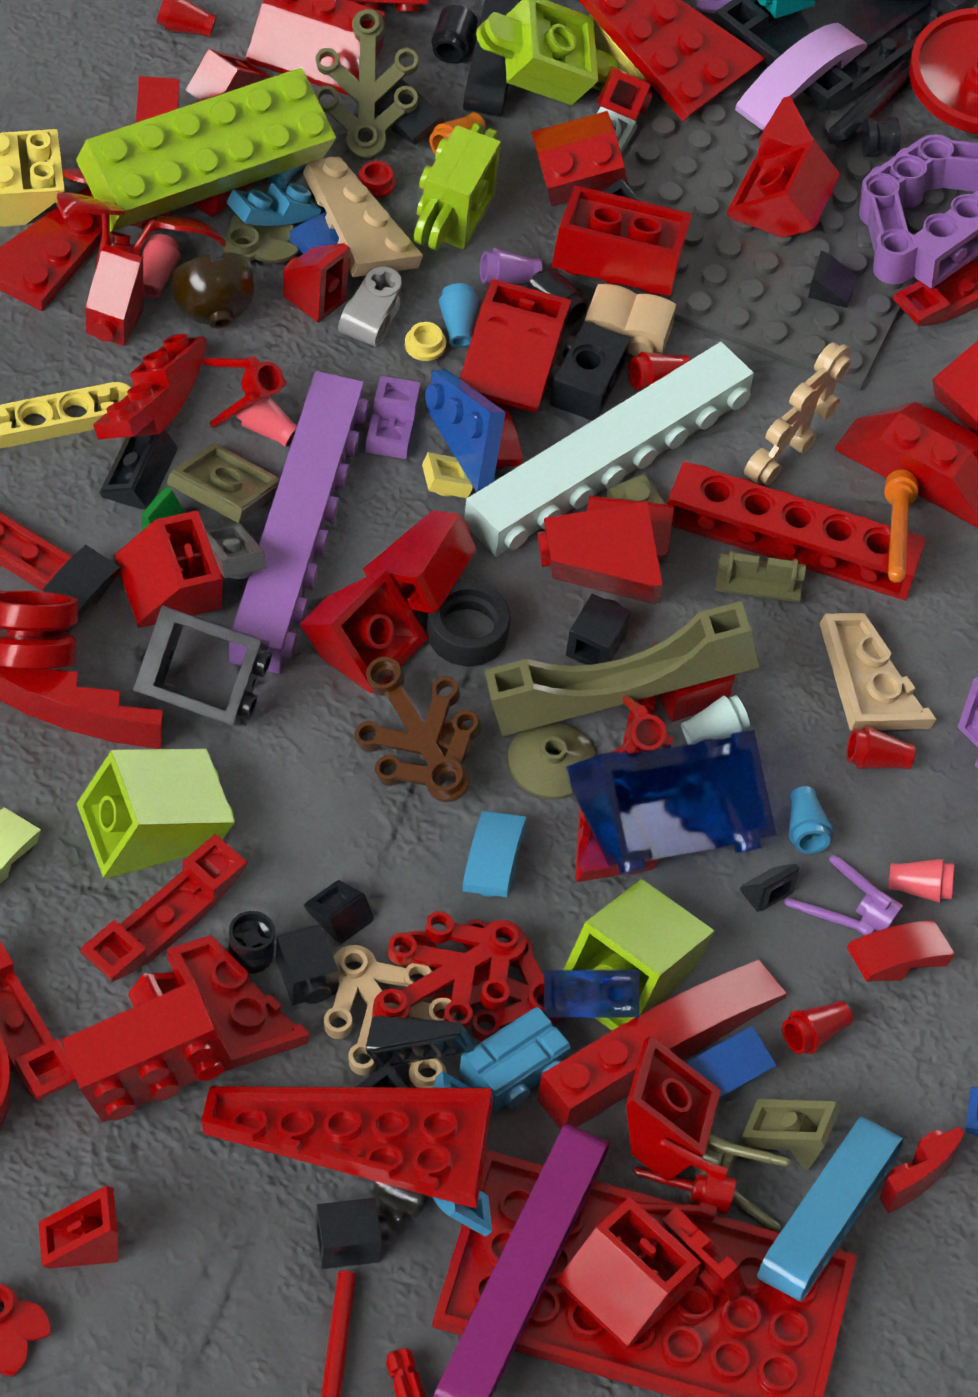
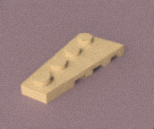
M327 157L305 165L303 175L317 204L325 207L327 212L325 219L329 229H335L339 237L337 244L345 243L350 247V264L348 269L352 277L366 276L371 269L382 266L390 267L395 271L419 268L423 254L341 157Z

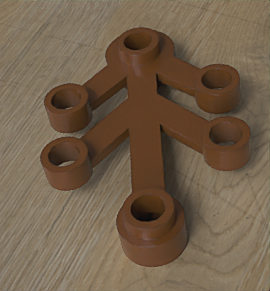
M379 657L373 660L367 668L366 678L376 694L387 696L408 732L382 728L373 721H365L358 725L355 730L356 741L361 749L368 752L376 751L380 747L422 754L429 765L427 767L401 763L396 756L385 755L375 765V772L379 780L388 786L396 785L400 781L426 785L431 796L442 802H452L460 799L468 791L471 783L470 773L463 763L470 740L475 739L481 732V723L477 715L471 710L458 712L452 720L455 732L446 757H444L438 747V742L449 707L456 704L461 696L457 682L449 676H443L434 681L431 689L433 698L424 724L402 688L404 673L399 663L391 657ZM387 676L394 677L390 683L381 685L383 678ZM443 688H453L448 696L439 695ZM464 721H474V724L470 729H460V726ZM376 732L374 739L370 741L363 740V736L366 733ZM390 765L397 766L393 774H383L386 767ZM446 778H456V781L452 785L446 787L442 786V783Z

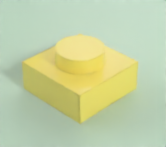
M427 452L422 468L428 490L441 496L468 498L473 486L456 457Z

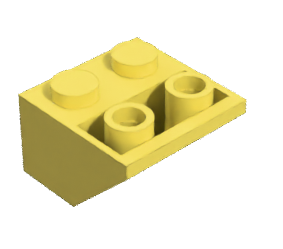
M57 129L0 133V227L26 225L56 202L58 192H65Z

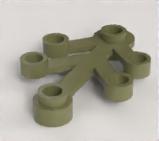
M365 9L358 12L352 21L353 34L360 42L359 81L340 63L339 55L334 49L323 48L318 51L315 57L318 71L324 75H329L359 104L358 119L339 103L338 92L332 86L320 87L315 95L324 113H329L347 131L346 141L349 150L357 157L372 158L384 149L386 144L385 132L405 113H410L417 108L418 94L411 86L399 87L394 94L395 102L376 118L375 104L406 75H411L417 71L419 59L413 49H400L395 55V63L375 81L376 43L384 35V22L378 12ZM365 19H372L375 25L370 29H365L361 26V23ZM327 56L335 60L333 65L328 67L321 64V60ZM403 57H411L414 63L411 66L405 67L400 64V60ZM325 94H330L334 97V100L330 104H323L320 102V98ZM408 94L414 99L410 104L405 105L399 102V98L402 95ZM363 132H369L373 135V139L365 143L359 140V136Z

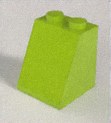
M207 749L111 750L76 803L103 878H111L188 857L214 834L223 840L235 823L232 808L227 803L219 782L218 771L213 766Z
M640 879L585 922L557 982L566 990L570 1001L610 1030H614L649 1009L665 1002L699 964L715 930L649 883Z

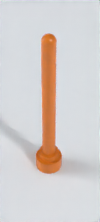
M896 470L890 473L885 480L884 488L885 497L892 504L888 577L895 583L903 581L906 575L909 505L918 496V480L912 472L907 470Z

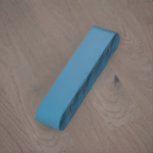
M862 1116L859 1117L770 1247L759 1268L757 1279L802 1302L891 1169L901 1150L904 1138Z

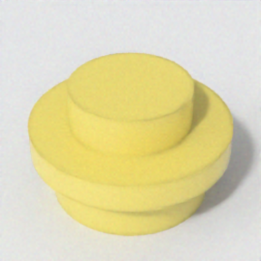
M431 322L415 324L405 337L406 351L410 356L420 361L435 360L443 355L446 348V338L442 330Z

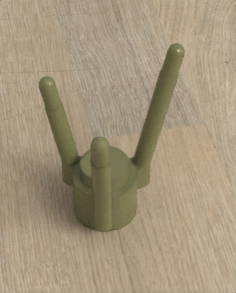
M712 1134L709 1136L705 1155L702 1157L712 1164L728 1168L726 1176L730 1175L737 1156L788 1167L791 1164V1160L787 1157L732 1144L730 1141ZM690 1165L692 1168L701 1171V1174L706 1175V1172L700 1170L699 1168L693 1165ZM734 1191L733 1203L772 1231L778 1233L782 1231V1226L737 1191Z

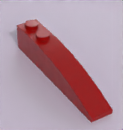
M759 960L721 974L649 1009L542 1073L537 1101L560 1130L565 1123L577 1128L629 1095L643 1042L649 1036H652L677 1057L685 1061L786 998L787 993Z

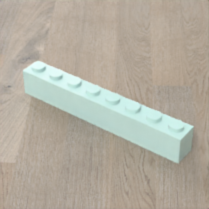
M719 342L466 499L464 520L469 525L472 534L495 557L508 549H517L530 535L542 528L545 529L544 518L561 516L573 508L580 509L588 503L589 496H594L605 488L619 484L627 474L637 468L643 469L654 461L656 456L667 449L679 447L688 436L699 429L705 430L716 422L718 417L729 410L741 408L750 397L754 372L722 342Z

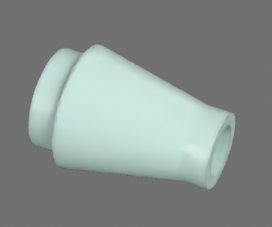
M723 695L690 720L681 723L682 732L690 747L741 736L742 730L750 727L747 712L737 695L730 698Z

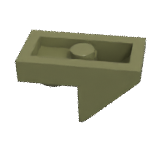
M757 1099L741 1138L749 1148L789 1150L802 1168L809 1170L825 1147L841 1106L837 1101Z

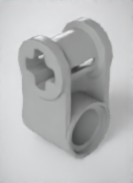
M382 266L371 269L366 274L354 297L348 301L342 312L338 324V332L376 348L381 345L401 306L398 294L402 281L397 271L390 267Z

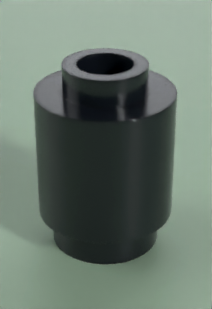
M450 5L441 11L431 40L433 53L439 60L446 63H456L468 54L478 24L477 18L471 10L461 5Z
M552 268L544 272L538 271L527 285V288L571 299L566 323L568 327L577 323L588 307V301L583 297V292Z

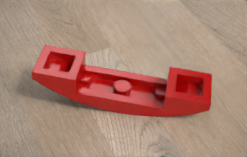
M978 259L961 267L932 289L918 281L895 293L893 300L918 326L934 325L961 316L978 307Z
M214 834L182 861V872L122 923L119 924L116 920L109 923L80 948V953L111 982L131 974L169 948L205 916L247 868V861Z
M0 941V1035L8 1052L9 1064L31 1095L39 1101L77 1081L64 1048L58 1038L54 1040L14 973V963Z

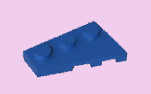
M432 370L431 382L425 394L426 410L475 491L478 492L494 482L505 411L450 371Z

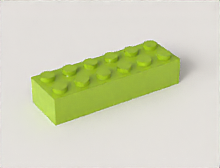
M301 67L86 139L76 161L95 199L109 202L125 209L124 216L110 215V232L324 158L335 141L336 136Z

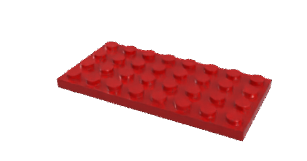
M486 1150L480 1191L489 1195L492 1232L485 1237L462 1224L433 1317V1328L462 1336L540 1175L543 1165ZM595 1180L515 1349L516 1352L671 1397H824L857 1258L856 1254L837 1249L804 1300L799 1302L757 1279L759 1268L780 1233L716 1215L714 1220L701 1216L686 1215L696 1227L714 1243L713 1247L724 1259L728 1256L739 1267L746 1289L731 1302L722 1291L714 1296L697 1277L694 1288L626 1350L556 1284L557 1278L596 1226L628 1197H631L636 1203H676ZM649 1214L665 1228L662 1219L667 1214Z

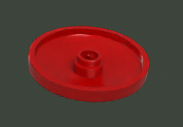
M966 8L952 11L936 18L921 31L913 46L909 63V76L916 96L929 112L954 128L977 135L978 8Z

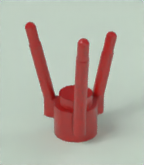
M255 356L247 359L214 357L203 360L205 366L245 368L246 370L241 381L245 396L212 419L210 426L213 428L224 423L248 405L278 393L281 388L287 385L282 371L276 364L268 361L259 363Z
M624 696L622 702L635 715V718L627 725L626 737L628 741L597 759L596 766L603 767L635 750H655L662 745L665 751H670L672 749L673 737L667 734L666 726L660 718L648 714L644 705H639L629 696Z
M662 1138L659 1142L662 1148L706 1172V1175L697 1173L694 1181L675 1176L667 1182L652 1170L641 1167L634 1169V1174L638 1177L690 1191V1201L698 1203V1205L637 1202L648 1214H668L677 1207L685 1215L701 1216L714 1220L716 1213L727 1215L730 1209L736 1179L726 1176L728 1168L712 1164L666 1138Z

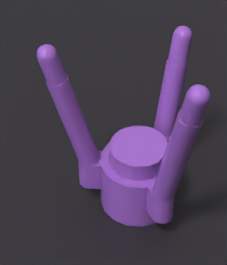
M836 855L830 856V863L866 893V896L856 910V913L862 916L861 921L792 898L784 900V904L787 907L855 929L863 935L873 933L874 930L879 931L891 927L904 907L895 899L879 891L859 872Z

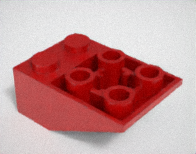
M492 279L481 306L459 379L490 401L537 413L564 338L571 299Z

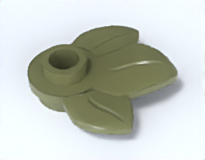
M235 215L230 221V230L224 238L226 244L225 248L223 247V252L243 254L250 261L255 259L265 263L288 261L299 253V248L289 242L290 231L294 228V224L278 226L252 225L244 223L238 215Z

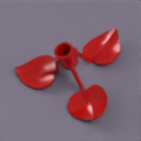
M80 168L62 169L63 176L70 179L71 182L76 181L87 184ZM71 192L57 193L56 204L64 219L78 214H102V238L96 267L104 245L140 256L143 244L149 234L155 229H170L206 235L215 239L225 248L226 241L216 230L195 219L177 216H157V219H150L133 245L130 243V235L114 231L110 232V215L124 216V208L82 194Z

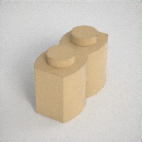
M598 284L585 321L631 338L628 353L635 357L640 352L663 354L674 324L676 304L657 295L636 294L621 286Z

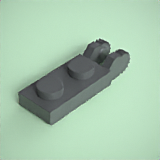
M223 516L219 518V527L210 529L202 521L218 568L224 578L242 579L251 576L253 571L266 569L264 551L240 522L236 523L230 518Z

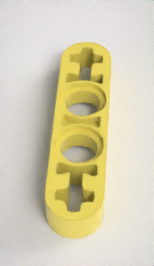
M111 382L1 404L0 449L95 430L93 424L107 413L106 408L114 404L111 401H121L128 395L127 391L131 387L125 383ZM94 403H98V410L100 411L95 412ZM71 406H81L87 410V413L81 417H70L64 411ZM30 414H39L45 417L46 421L38 426H31L26 424L23 419ZM16 419V428H12V421L10 420Z

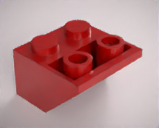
M198 510L156 519L114 554L115 564L122 568L119 576L137 628L156 624L161 606L171 607L191 615L222 609L223 578Z
M628 1197L596 1226L557 1278L556 1284L627 1350L694 1288L701 1262L631 1197Z

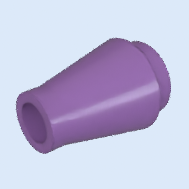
M493 248L492 252L484 251L481 256L480 279L482 284H490L492 279L515 285L529 283L534 274L542 271L540 258H530L498 248Z

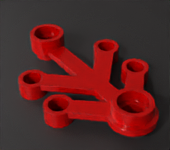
M442 911L431 913L425 925V935L430 941L445 943L451 940L475 947L462 953L418 945L414 937L407 933H397L392 936L387 953L393 963L397 965L414 963L438 969L402 990L390 988L380 992L374 999L372 1017L409 1018L411 1007L454 982L451 1002L445 1008L443 1021L461 1022L467 1030L470 1027L473 1016L469 1002L475 969L491 961L489 980L482 986L480 1001L489 1010L498 1011L503 1009L507 1005L510 988L506 983L509 964L519 959L525 951L527 941L524 931L517 924L507 920L493 921L485 928L454 923L452 917ZM441 924L444 925L447 929L444 931H437L432 927V925ZM497 938H506L510 940V942L503 943L500 942ZM403 945L410 951L401 953L395 947ZM498 991L502 997L492 998L488 995V992ZM385 1003H394L400 1007L391 1009ZM452 1013H460L465 1019L457 1021L450 1015Z
M478 919L470 920L465 924L480 928L487 926L484 921ZM415 930L407 933L414 937L418 945L436 948V944L426 937L424 931ZM527 937L526 954L510 964L511 966L519 967L526 984L510 979L507 974L506 983L510 988L508 999L517 1003L495 1012L481 1010L474 1015L471 1032L481 1042L535 1007H539L552 1024L562 1020L568 1012L569 996L566 990L557 981L544 978L532 954L533 944ZM463 943V945L469 950L475 947L473 945ZM399 945V952L406 953L410 951L406 946ZM491 961L482 965L483 968L475 969L469 1002L471 1008L482 1004L480 1001L483 984L489 980ZM409 963V964H407V965H402V966H403L404 968H406L408 965H410V964H412V963ZM429 966V968L433 971L438 969L436 967ZM498 991L488 992V995L492 998L502 997ZM437 994L432 997L429 1003L437 998H448L451 1000L452 994ZM546 1000L551 1002L553 1007H543L538 1002ZM437 1011L434 1013L435 1016L443 1019L444 1014ZM481 1022H489L493 1025L494 1028H492L491 1030H483L478 1026V1024Z

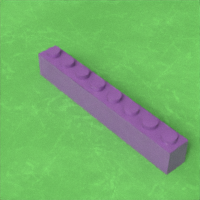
M315 371L259 544L265 554L266 569L253 571V574L249 576L232 628L270 642L267 651L272 652V658L267 670L268 672L280 674L284 658L292 659L294 655L297 633H293L295 623L300 624L305 619L308 599L303 598L305 590L314 589L319 565L314 564L316 555L324 556L329 531L324 529L327 521H335L339 506V497H335L337 488L344 489L346 486L349 464H345L347 455L355 456L359 441V432L355 431L357 423L364 425L367 417L369 400L363 399L364 381ZM229 641V663L242 665L247 647Z

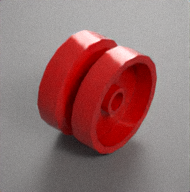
M0 591V666L57 668L75 664L77 638L61 630L71 628L77 624L79 599L65 594L43 591Z

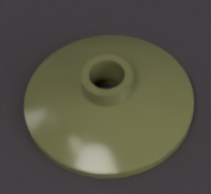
M555 722L519 732L510 744L507 763L512 778L526 792L544 799H564L581 792L590 783L595 772L596 756L591 743L581 732L566 724ZM547 751H556L560 754L551 755Z

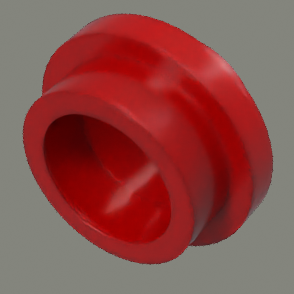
M370 161L357 174V178L366 186L374 198L387 197L395 190L396 176L392 168L385 162Z

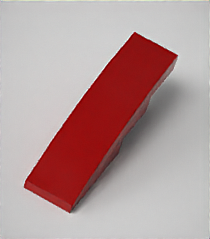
M0 666V701L29 716L72 732L114 743L161 749L163 710L121 706L120 691L79 687L78 672Z

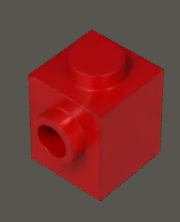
M611 66L596 103L603 108L636 121L638 114H644L649 106L653 92L648 91L651 84L647 80Z

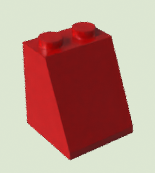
M647 501L544 518L545 532L537 533L542 568L551 567L552 579L650 604L661 603L663 584Z

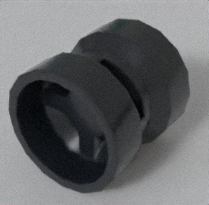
M246 911L233 918L229 925L228 952L250 974L264 971L274 959L275 926L273 921L266 914L259 911Z

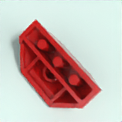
M914 401L856 418L836 444L835 450L885 478L896 470L912 472L918 480V496L978 528L977 434Z

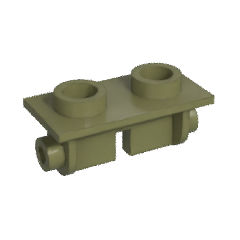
M729 550V554H719L715 591L800 603L801 586L805 577L806 565L798 564V559L789 561L768 558L767 561L759 560L760 556L734 553V550Z

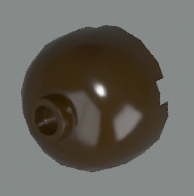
M226 252L223 253L224 260L211 262L210 255H204L185 262L173 271L174 280L170 279L174 298L179 309L186 317L197 323L219 329L232 325L235 322V318L243 314L252 303L254 295V281L250 260L243 254Z

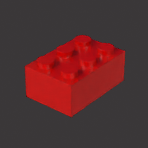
M195 981L61 1039L78 1086L102 1122L109 1119L120 1120L126 1118L136 1110V1107L152 1100L162 1101L176 1095L181 1087L197 1080L208 1081L214 1079L224 1071V1068L234 1064L216 1019Z

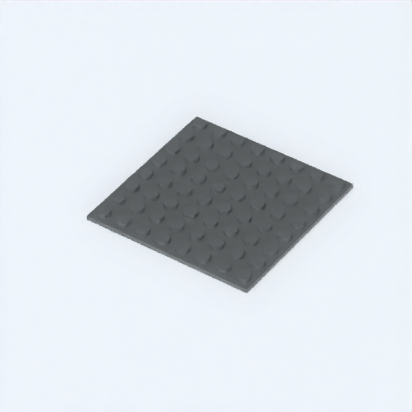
M738 81L684 122L660 96L623 160L628 186L640 201L692 213V218L671 295H651H657L676 304L674 319L812 373H816L814 370L815 362L828 344L832 342L839 346L845 344L851 349L849 358L852 360V365L846 375L837 382L860 391L901 309L893 300L894 294L912 285L916 279L912 277L901 284H888L879 280L874 275L875 253L869 229L859 216L863 179L872 169L883 165L895 156L889 157L885 153H877L874 157H865L862 151L861 132L843 148H837L835 144H829L827 137L830 135L829 129L839 118L794 102L813 140L816 141L841 175L833 189L832 197L827 201L820 215L818 225L808 233H798L783 238L733 220L726 213L753 159L757 158L760 138L763 130L735 110L736 104L751 85ZM901 142L900 150L911 145ZM948 188L929 189L924 193L923 201L919 205L912 208H902L908 232L913 235L923 229L924 220L928 216L938 213L944 214L950 210L951 202L959 190ZM821 251L830 254L857 274L847 308L808 298ZM564 270L560 271V275L594 289H596L598 284H609L602 279L582 274L571 275ZM622 284L617 285L629 289L636 294H649L639 288Z

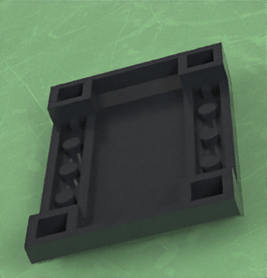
M731 0L715 11L713 22L764 56V62L769 66L799 40L813 31L832 23L841 24L867 43L866 49L842 69L834 65L803 91V93L825 110L837 111L882 79L901 60L910 59L917 37L930 22L952 11L973 8L978 0H815V6L776 19L765 6L759 4L758 0Z

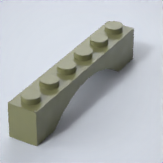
M742 601L698 612L683 628L666 640L643 652L619 660L593 665L568 666L523 659L486 669L484 672L491 702L503 737L624 704L622 702L624 696H629L637 701L759 668V663Z

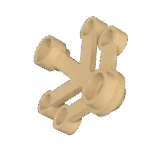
M832 342L823 349L814 365L816 373L805 383H801L792 393L789 404L794 407L783 417L774 421L768 429L765 438L774 444L770 452L765 448H760L753 454L744 469L746 477L756 484L760 485L763 483L769 486L781 471L782 465L777 463L789 442L790 446L801 454H805L813 446L817 438V434L810 430L814 412L827 420L835 413L840 404V399L833 395L836 382L846 375L852 365V360L849 358L851 353L849 347L845 344L839 346Z
M349 945L338 950L333 956L338 969L339 988L333 1008L329 1009L324 1016V1028L327 1035L334 1039H343L351 1033L352 1015L350 1012L357 991H359L368 1006L358 1043L351 1047L348 1054L349 1067L358 1075H368L375 1070L377 1066L375 1062L371 1059L368 1063L360 1064L354 1059L360 1054L368 1055L366 1043L372 1020L373 1003L375 997L382 992L376 982L407 987L414 983L410 980L412 975L422 974L426 976L431 973V969L429 966L414 963L406 968L376 961L374 954L367 948L359 945ZM359 962L362 966L359 969L351 970L346 967V964ZM437 998L431 1003L421 1001L411 1007L409 1018L443 1021V1019L435 1016L434 1013L437 1010L445 1009L451 1000L448 998ZM385 1003L391 1009L400 1007L394 1003ZM457 1013L450 1015L454 1020L457 1019ZM336 1018L344 1019L347 1022L340 1028L333 1027L330 1024ZM438 1058L408 1063L410 1066V1088H433L436 1076L442 1071L447 1073L445 1065ZM431 1068L436 1071V1074L432 1077H423L419 1072L422 1069Z

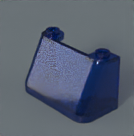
M755 730L733 733L731 737L723 740L707 739L695 744L633 754L628 752L620 753V751L604 753L565 767L569 786L608 866H618L619 874L646 869L645 861L734 846L735 854L754 851L762 848L760 840L777 836Z

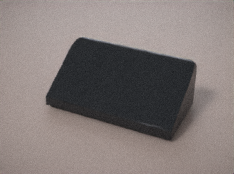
M164 429L160 434L125 438L99 492L102 498L144 510L151 504L177 452V445L167 431Z

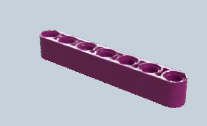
M567 1123L564 1124L433 1397L494 1396L599 1174L610 1146L609 1141Z

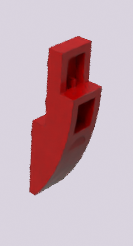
M176 334L166 338L163 341L164 345L160 349L144 356L143 363L130 373L134 386L128 389V395L121 401L106 408L107 413L93 424L98 440L160 434L181 410L195 384L207 346L205 336L188 338L187 334Z

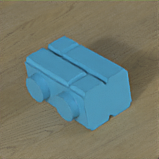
M535 1007L476 1045L473 1051L462 1054L459 1073L463 1081L471 1088H492V1113L494 1114L504 1106L511 1110L521 1105L530 1095V1089L540 1083L542 1073L569 1057L571 1047L559 1030L552 1026V1022L539 1007Z

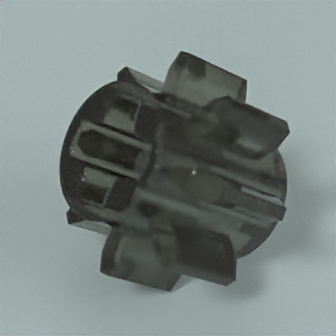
M380 1182L375 1183L372 1194L382 1202L378 1212L383 1215L386 1214L387 1217L397 1222L401 1218L405 1219L407 1214L418 1217L429 1199L428 1195Z

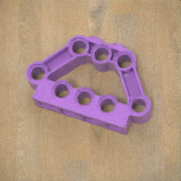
M937 134L927 135L908 148L901 149L895 157L883 165L872 169L863 179L859 216L869 229L875 253L873 272L879 280L888 284H901L915 277L932 289L978 256V143L951 140L948 137ZM948 188L974 192L973 194L955 197L951 202L950 210L946 213L928 216L924 220L923 229L913 235L908 232L902 208H912L919 205L923 201L924 193L929 189Z

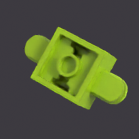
M521 0L506 16L493 12L477 28L476 37L481 48L505 57L507 83L571 106L590 88L601 91L610 67L618 68L617 61L612 54L596 49L593 17L548 0Z
M474 123L471 130L456 125L448 139L443 138L440 141L433 166L427 165L419 182V188L424 191L417 207V215L420 218L414 232L415 243L424 245L429 238V248L436 251L439 250L443 242L463 250L465 249L495 196L501 146L497 130L489 128L485 135H483L484 126Z

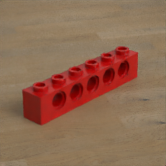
M683 461L667 503L668 505H674L672 527L769 558L789 561L798 559V564L806 565L807 570L904 601L907 600L926 542V537L914 534L908 530L906 575L903 581L895 583L888 577L891 526L873 521L868 517L850 514L832 508L827 504L809 501L791 495L786 491L771 489L752 483L745 478L730 476L712 470L707 466L696 465Z

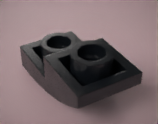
M403 80L398 82L375 104V112L380 115L395 102L394 94L396 90L401 86L410 85ZM418 92L417 108L410 113H405L391 126L393 132L414 145L430 136L435 126L445 122L442 115ZM405 94L399 98V102L407 105L414 98L411 95Z
M84 545L64 564L42 591L65 594L79 599V620L91 602L98 604L122 568L94 549ZM72 626L71 628L65 629V630H61V631H65V632H67V633H70V631L73 629L74 626Z

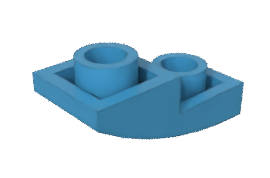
M272 182L266 194L252 189L250 193L233 189L227 201V204L244 223L262 226L288 225L307 221L319 215L322 210L310 197L311 192L297 183H289L286 186Z
M482 811L468 856L462 884L463 892L478 893L486 897H508L517 872V855L526 833V816Z

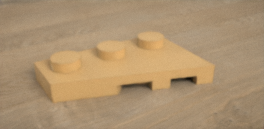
M824 614L819 624L850 731L854 728L863 729L865 726L875 730L931 729L936 721L935 716L929 707L922 708L913 694L916 688L908 676L901 677L889 659L892 654L866 614Z

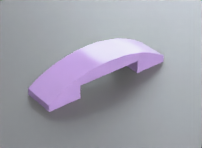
M832 23L813 31L786 50L757 78L738 101L735 110L761 130H764L783 97L791 96L793 100L834 65L842 69L866 49L867 43L839 23Z

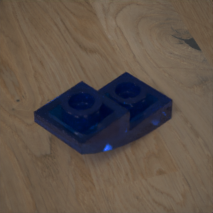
M544 970V1014L547 1018L639 1017V970Z

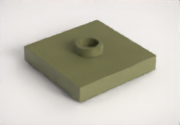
M212 443L170 471L167 485L239 523L275 497L280 478L225 448Z

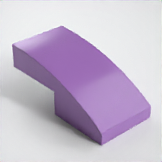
M380 376L366 438L365 453L401 459L407 458L421 382Z

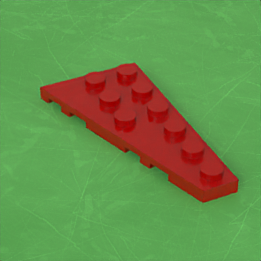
M579 0L683 122L757 68L765 59L764 56L682 0Z
M209 1086L201 1123L204 1134L477 1209L493 1108L492 1088Z

